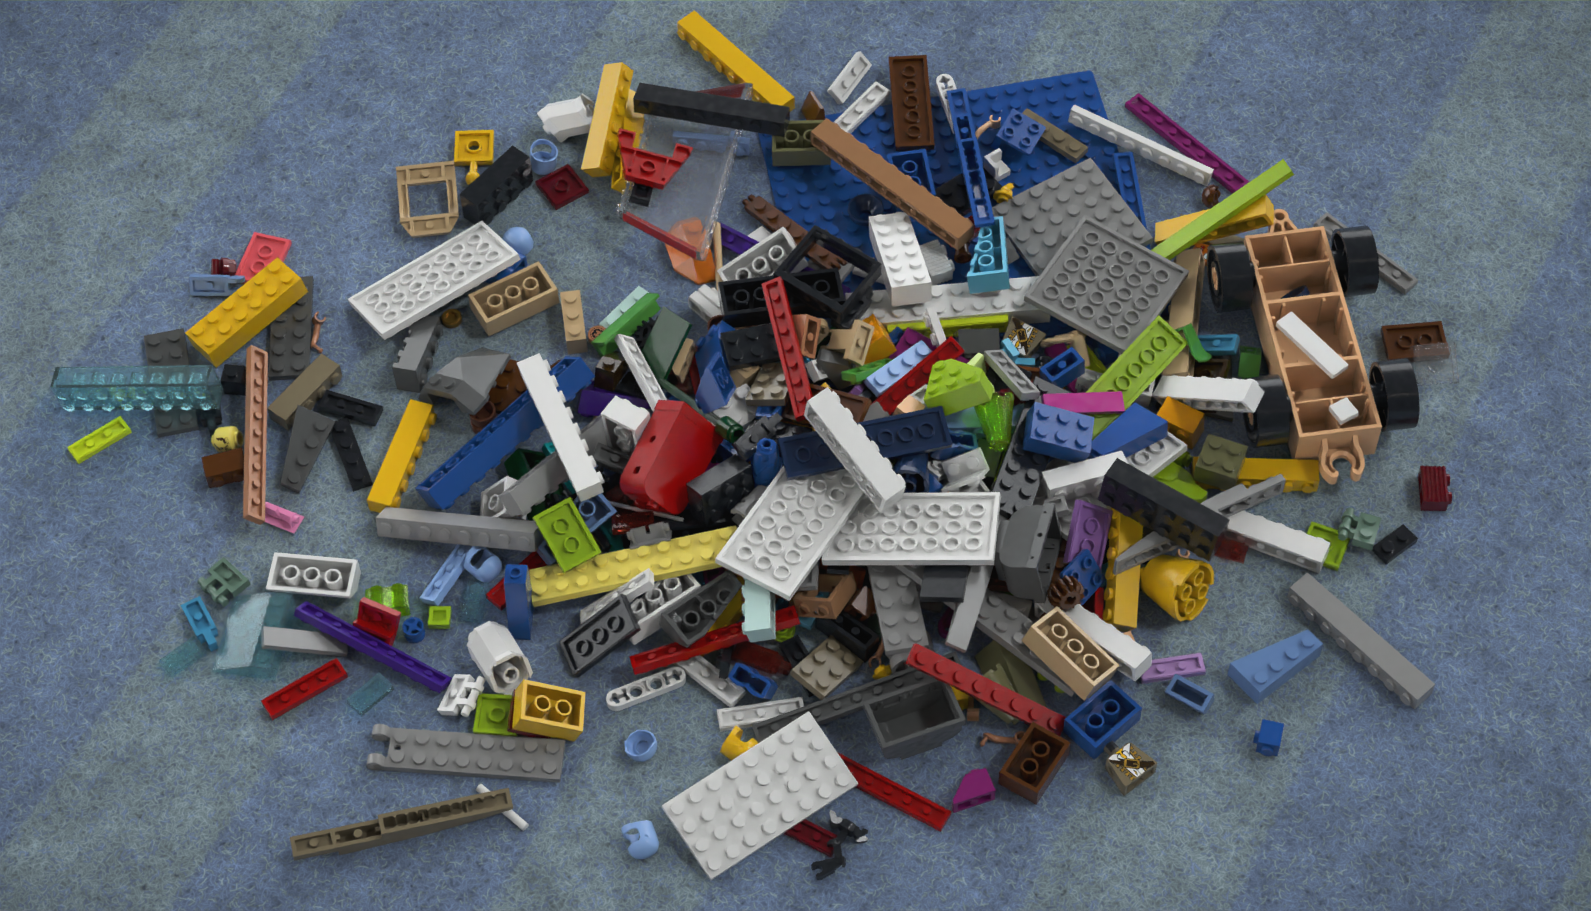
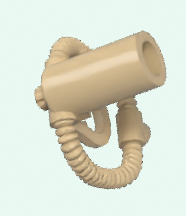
M1078 330L1056 335L1040 343V346L1045 348L1067 342V344H1070V348L1073 347L1085 360V367L1090 366L1085 341L1086 334Z

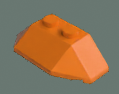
M694 218L676 223L665 236L696 251V260L665 244L673 270L683 277L694 281L697 285L716 281L712 252L701 221Z

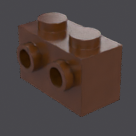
M242 447L201 457L209 488L221 487L225 484L242 482L244 480V452Z
M863 586L855 591L843 610L859 622H864L869 616L872 617L876 613L872 589Z

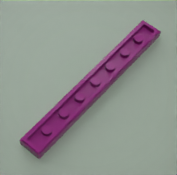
M1136 94L1125 103V108L1186 157L1214 169L1212 178L1232 194L1249 183L1247 179L1141 94Z

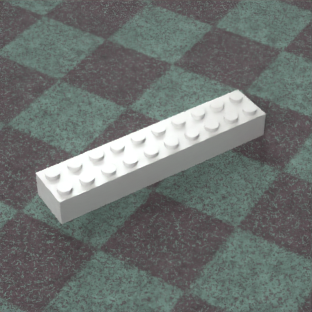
M1033 276L1010 278V289L973 294L969 292L968 282L932 285V301L895 307L891 305L887 290L873 291L874 295L871 298L872 303L860 320L862 321L874 314L887 330V325L924 322L923 316H925L926 308L935 306L939 320L1008 314V325L1012 316L1027 324L1050 322V315L1024 301V296L1039 277ZM845 293V301L852 293Z

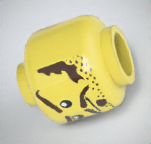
M235 426L218 427L211 437L212 446L219 453L240 448L244 442L242 432Z

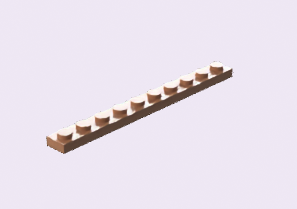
M251 345L247 348L243 518L261 525L265 522L268 352Z

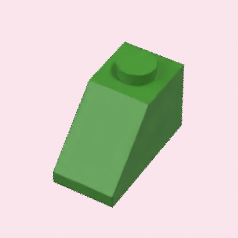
M1240 346L1238 377H1241V379L1258 377L1261 349Z

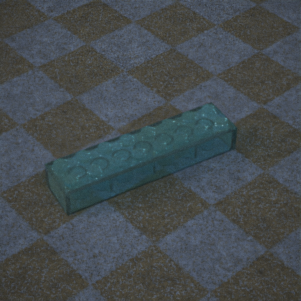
M212 365L55 367L50 385L62 409L67 411L219 409L223 394V387Z

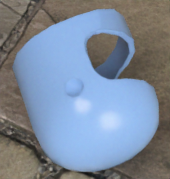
M537 139L530 148L531 168L538 175H548L556 168L558 149L549 140ZM539 144H547L551 147V153L538 151L532 154V149Z
M473 546L467 553L464 561V569L483 583L491 582L497 578L502 568L501 560L486 547ZM484 549L481 559L472 566L470 563L471 558L478 551Z
M651 821L633 822L621 828L623 837L631 842L628 852L633 858L646 859L658 851L659 841ZM631 829H637L639 832L637 834H626Z

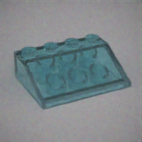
M265 592L236 596L231 605L212 671L275 681L283 651L262 649L261 629L263 626L290 629L296 609L293 595Z

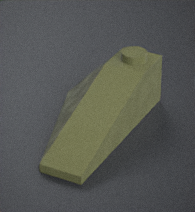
M993 640L975 655L983 675L990 669L992 671L998 670L996 665L1000 663L1016 693L1047 707L1031 667L998 642Z

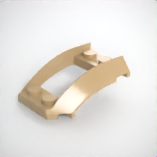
M454 161L396 167L399 219L404 229L413 238L450 234L459 218ZM446 183L449 213L411 217L409 186Z

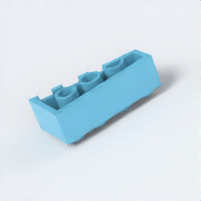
M1003 216L994 217L995 225L980 227L978 243L974 249L975 254L970 263V272L967 274L970 294L1010 289Z

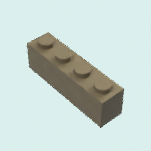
M321 353L267 408L270 419L289 431L293 427L297 405L312 410L315 403L320 398L322 399L325 391L340 382L342 377L340 365Z

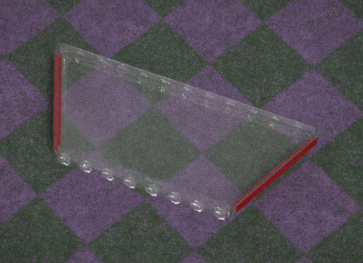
M740 83L695 92L752 101L753 84ZM648 115V120H644V133H640L639 147L636 148L668 157H673L676 143L693 147L690 157L663 190L653 188L648 207L629 202L634 182L626 180V189H623L621 193L622 202L617 205V215H619L620 220L693 259L706 261L739 148L740 138L744 130Z

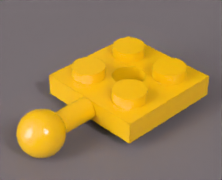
M494 130L455 131L454 165L470 166V172L465 177L466 183L470 185L480 176L477 172V166L492 165L494 163ZM472 146L479 147L477 150L470 149V147Z

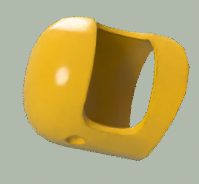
M738 726L733 728L720 750V753L731 761L758 744L755 738H751L747 742L741 741L743 730Z

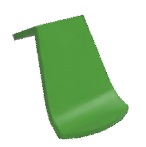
M1191 323L1175 329V331L1183 329L1194 359L1198 362H1206L1211 359L1212 355L1202 347Z

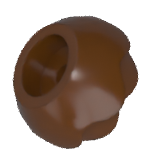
M1214 184L1204 188L1202 193V202L1209 209L1219 203L1218 198L1221 195L1218 190L1219 186Z

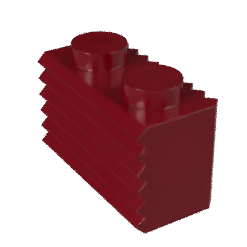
M1420 466L1418 486L1421 511H1446L1448 504L1452 503V492H1448L1447 486H1450V474H1446L1445 466Z

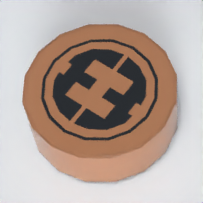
M603 326L592 327L588 331L589 342L591 343L606 328Z

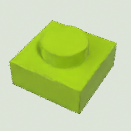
M430 606L429 629H450L451 606Z

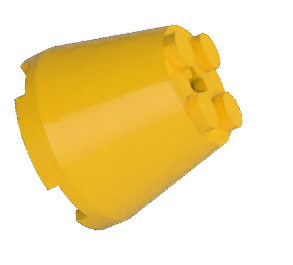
M1162 554L1151 559L1145 567L1140 569L1141 589L1172 618L1180 622L1184 620L1191 621L1199 615L1209 600L1205 597L1209 585L1214 584V571L1210 564L1202 560Z

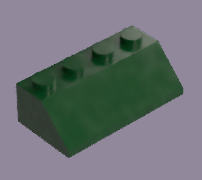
M518 448L504 462V466L509 477L519 480L543 461L546 456L543 452ZM562 483L558 485V490L551 494H546L544 496L546 499L543 502L530 507L532 511L527 514L529 521H534L533 517L548 509L546 502L553 501L552 495H562V491L565 490Z

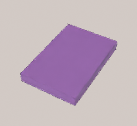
M1075 500L1063 559L1064 563L1069 564L1083 549H1088L1099 568H1102L1113 510L1082 500Z

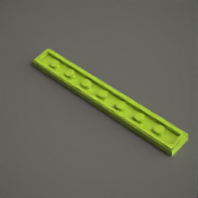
M1282 159L1154 247L1151 251L1168 260L1173 259L1285 182L1294 173L1285 160Z

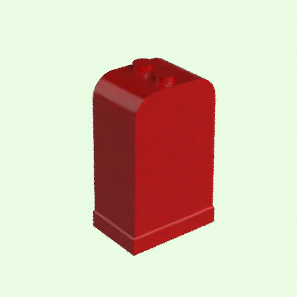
M658 400L654 412L620 477L622 492L634 501L633 504L640 509L666 514H680L689 502L686 483L705 472L724 438L716 433L715 426L686 402Z

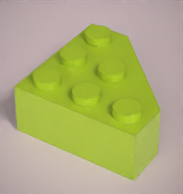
M954 359L940 360L932 366L924 402L928 408L942 406L944 415L947 416L991 401L994 388L983 369Z

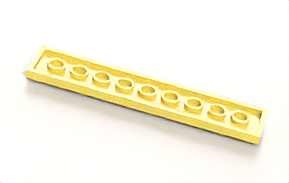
M735 525L674 538L671 541H662L649 546H640L632 550L628 548L600 554L566 573H563L559 564L530 569L532 604L534 607L612 591L629 582L630 579L648 568L654 573V581L720 568L722 566L715 563V558L734 534L737 527Z

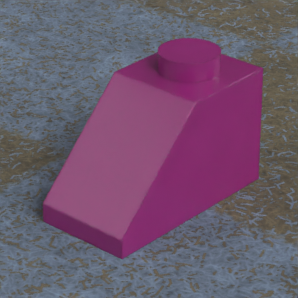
M986 768L973 769L968 774H965L952 801L953 813L995 800L996 790Z

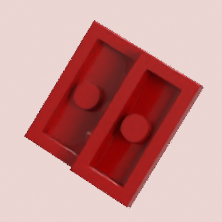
M363 597L359 602L358 616L353 622V626L393 646L401 612Z

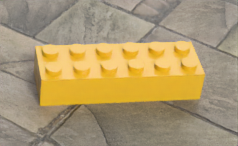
M277 257L185 332L192 346L217 368L308 293V290L302 279Z

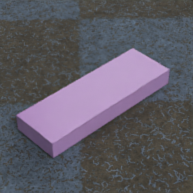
M1196 653L1152 660V666L1140 676L1141 683L1172 680L1175 674L1183 678L1205 675L1206 670L1202 654Z

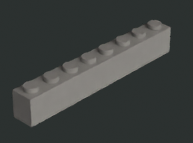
M600 414L580 430L581 434L579 437L581 440L585 439L589 448L586 451L588 456L594 455L598 442L608 446ZM555 450L498 496L511 517L517 515L525 516L532 511L530 507L538 505L546 499L544 497L546 494L555 492L559 489L558 485L561 482L565 483L570 480L557 451Z
M385 507L376 517L377 534L380 537L535 552L544 541L535 522L529 520Z
M1308 572L1290 586L1287 596L1290 603L1294 607H1299L1310 621L1316 622L1326 635L1333 637L1339 647L1350 652L1356 662L1362 663L1367 667L1372 676L1378 677L1384 682L1385 687L1390 691H1394L1405 705H1410L1413 709H1416L1432 694L1435 684Z

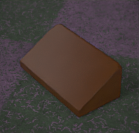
M809 91L801 108L802 114L806 120H825L824 107L814 92Z

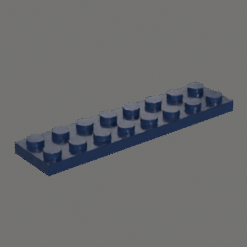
M942 406L856 423L857 425H862L866 431L867 438L877 444L879 453L888 460L951 448L953 445ZM816 431L778 438L787 481L845 469Z

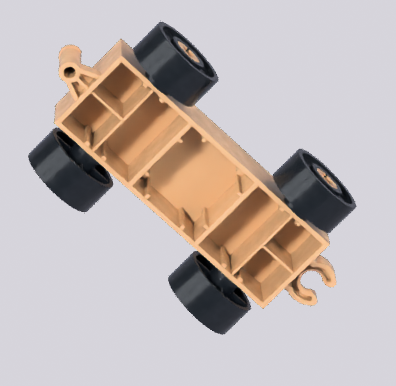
M1276 209L1274 210V225L1268 226L1267 233L1247 235L1244 238V243L1236 241L1209 245L1207 251V277L1213 306L1217 313L1252 308L1269 375L1250 377V379L1257 381L1260 388L1264 391L1255 412H1243L1245 430L1253 448L1285 445L1288 442L1292 459L1319 460V472L1322 478L1331 485L1336 484L1339 472L1333 467L1332 463L1335 459L1344 458L1351 464V479L1355 482L1359 481L1365 467L1364 455L1375 454L1381 431L1415 428L1419 420L1420 409L1416 376L1407 358L1373 362L1370 367L1368 380L1345 301V297L1374 294L1377 291L1379 260L1371 229L1366 225L1335 229L1332 233L1330 249L1324 226L1297 229L1285 210ZM1306 285L1310 292L1307 296L1280 299L1290 291ZM1292 311L1349 364L1348 369L1334 379H1331L1276 327V322ZM1347 397L1359 413L1357 417L1340 425L1328 409L1330 405Z

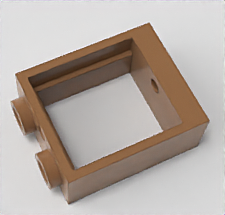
M819 569L818 589L798 591L793 598L798 616L836 619L858 589L853 572L849 571V575L828 574L827 570ZM820 591L832 592L828 598L816 597Z

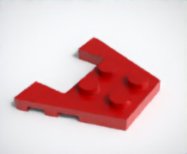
M619 128L617 137L624 179L627 181L663 190L690 157L693 147L676 143L673 157H668L634 148L633 143L636 132Z

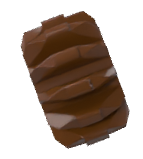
M1065 575L1062 579L1057 578V581L1051 583V588L1047 590L1050 604L1054 608L1058 606L1065 612L1070 608L1074 609L1075 605L1081 604L1080 600L1085 597L1082 584L1074 576L1067 577Z

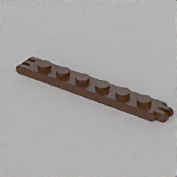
M751 194L748 196L750 201L747 199L742 201L745 205V211L772 232H776L784 227L797 245L807 235V230L761 196L755 197ZM815 244L805 255L822 269L833 267L840 270V264L842 266L847 264V261L818 244Z

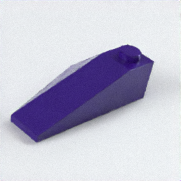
M590 380L591 384L585 389H580L578 392L577 412L581 413L580 415L584 417L599 416L615 396L627 399L639 408L651 409L647 400L618 393L615 390L611 392L594 387V380Z

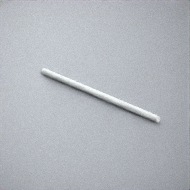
M609 501L615 507L681 522L684 520L682 517L647 509L643 510L638 507Z

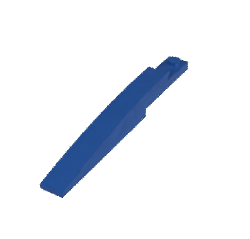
M966 88L946 91L955 141L975 228L995 225Z

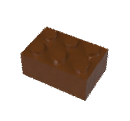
M1032 722L1000 770L998 784L1037 805L1069 756L1071 742Z

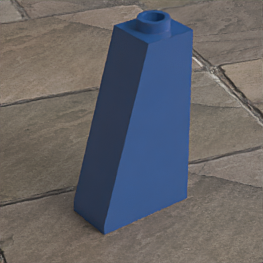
M1133 403L1092 441L1091 453L1087 460L1122 451L1125 458L1164 439L1168 435V421L1141 405Z
M506 564L504 589L508 630L514 640H531L534 606L532 604V587L528 565Z

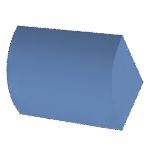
M1177 674L1174 675L1165 690V694L1202 714H1205L1214 702L1213 693Z

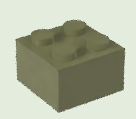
M1208 434L1195 466L1193 480L1223 490L1236 486L1246 459L1248 446Z

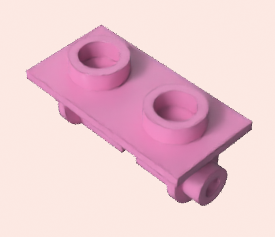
M265 502V523L295 534L304 516Z

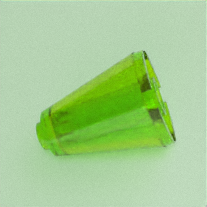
M1005 392V396L993 393L991 401L973 406L988 446L994 449V452L1007 450L1006 447L1010 445L1014 394L1010 392Z

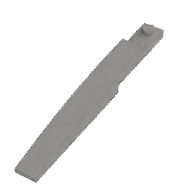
M1279 474L1275 477H1269L1259 484H1253L1249 488H1246L1241 483L1200 504L1227 518L1283 493L1286 479L1282 474ZM1153 531L1115 559L1112 573L1117 575L1180 546Z
M994 482L992 483V485H991V487H990V492H991V490H992V488H993ZM999 514L998 528H999V525H1000V521H1001V520H1007L1006 517H1004V516H1002V515H1000V514ZM970 565L964 602L956 603L945 645L963 653L966 652L994 565Z

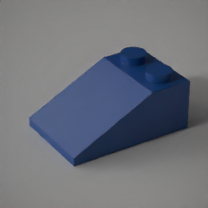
M723 320L716 326L713 325L705 337L701 336L696 343L695 358L700 381L707 365L718 351L729 371L720 333L736 329Z

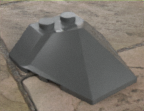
M483 347L460 355L429 379L422 388L418 399L421 402L433 405L440 397L452 399L461 412L476 415L490 398L488 393L491 388H495L497 384L495 380L498 374L501 375L511 356L508 353Z

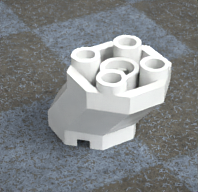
M582 93L574 99L547 104L537 114L544 123L543 129L549 135L553 134L562 143L568 137L589 133L594 112L593 105L595 103Z
M488 621L474 628L469 634L467 647L471 658L477 664L494 692L512 695L514 689L516 690L523 679L531 678L533 672L528 658L524 656L505 626L494 621Z

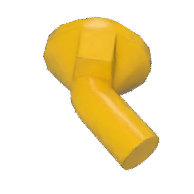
M1008 183L1000 190L995 191L993 198L997 203L1008 202V199L1013 198V192L1011 191L1014 188L1013 184Z
M882 664L874 670L873 679L878 680L891 675L890 665L885 666Z

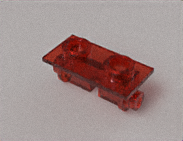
M1223 538L1222 544L1214 556L1244 564L1249 546L1245 545V542L1228 541L1226 538Z

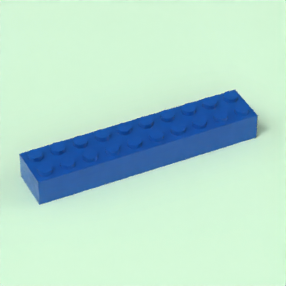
M565 356L549 371L550 376L554 375L558 382L557 391L563 392L567 403L576 397V393L580 389L588 387L591 384L590 380L595 377L581 357ZM526 390L415 487L429 507L440 510H447L455 503L454 500L458 496L465 495L474 482L477 483L486 476L485 473L490 468H496L505 455L512 454L516 450V445L528 440L533 430L544 426L529 391Z

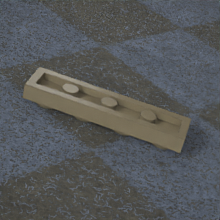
M1027 108L1022 113L1046 127L1039 139L1041 142L1074 163H1077L1088 152L1086 145Z

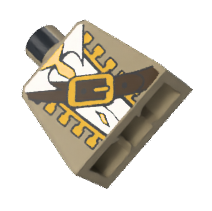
M1012 316L1003 340L1006 338L1011 340L1020 353L1019 358H1031L1041 347L1040 343L1045 340L1046 334Z
M1111 741L1104 747V751L1109 755L1106 759L1105 769L1124 796L1156 773L1157 762L1134 744L1129 742L1119 748L1114 741Z

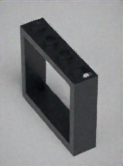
M814 225L773 273V279L780 276L783 279L787 294L836 323L841 324L881 276L882 264L876 261L875 258L864 254L860 249L850 246L843 239L833 236L826 229L823 230ZM815 244L868 274L843 305L838 304L789 275Z

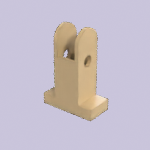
M854 320L852 329H829L827 335L831 337L829 345L820 346V349L844 353L843 359L858 366H863L875 327L864 321Z

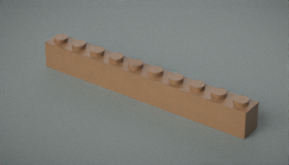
M826 118L811 131V144L957 251L973 237L974 224L970 219L964 218L956 209L949 207L939 197L928 192L924 186H920L913 181L909 175L903 174L895 165L885 161L880 154L874 153L866 144L856 140L851 133L841 129L837 123Z

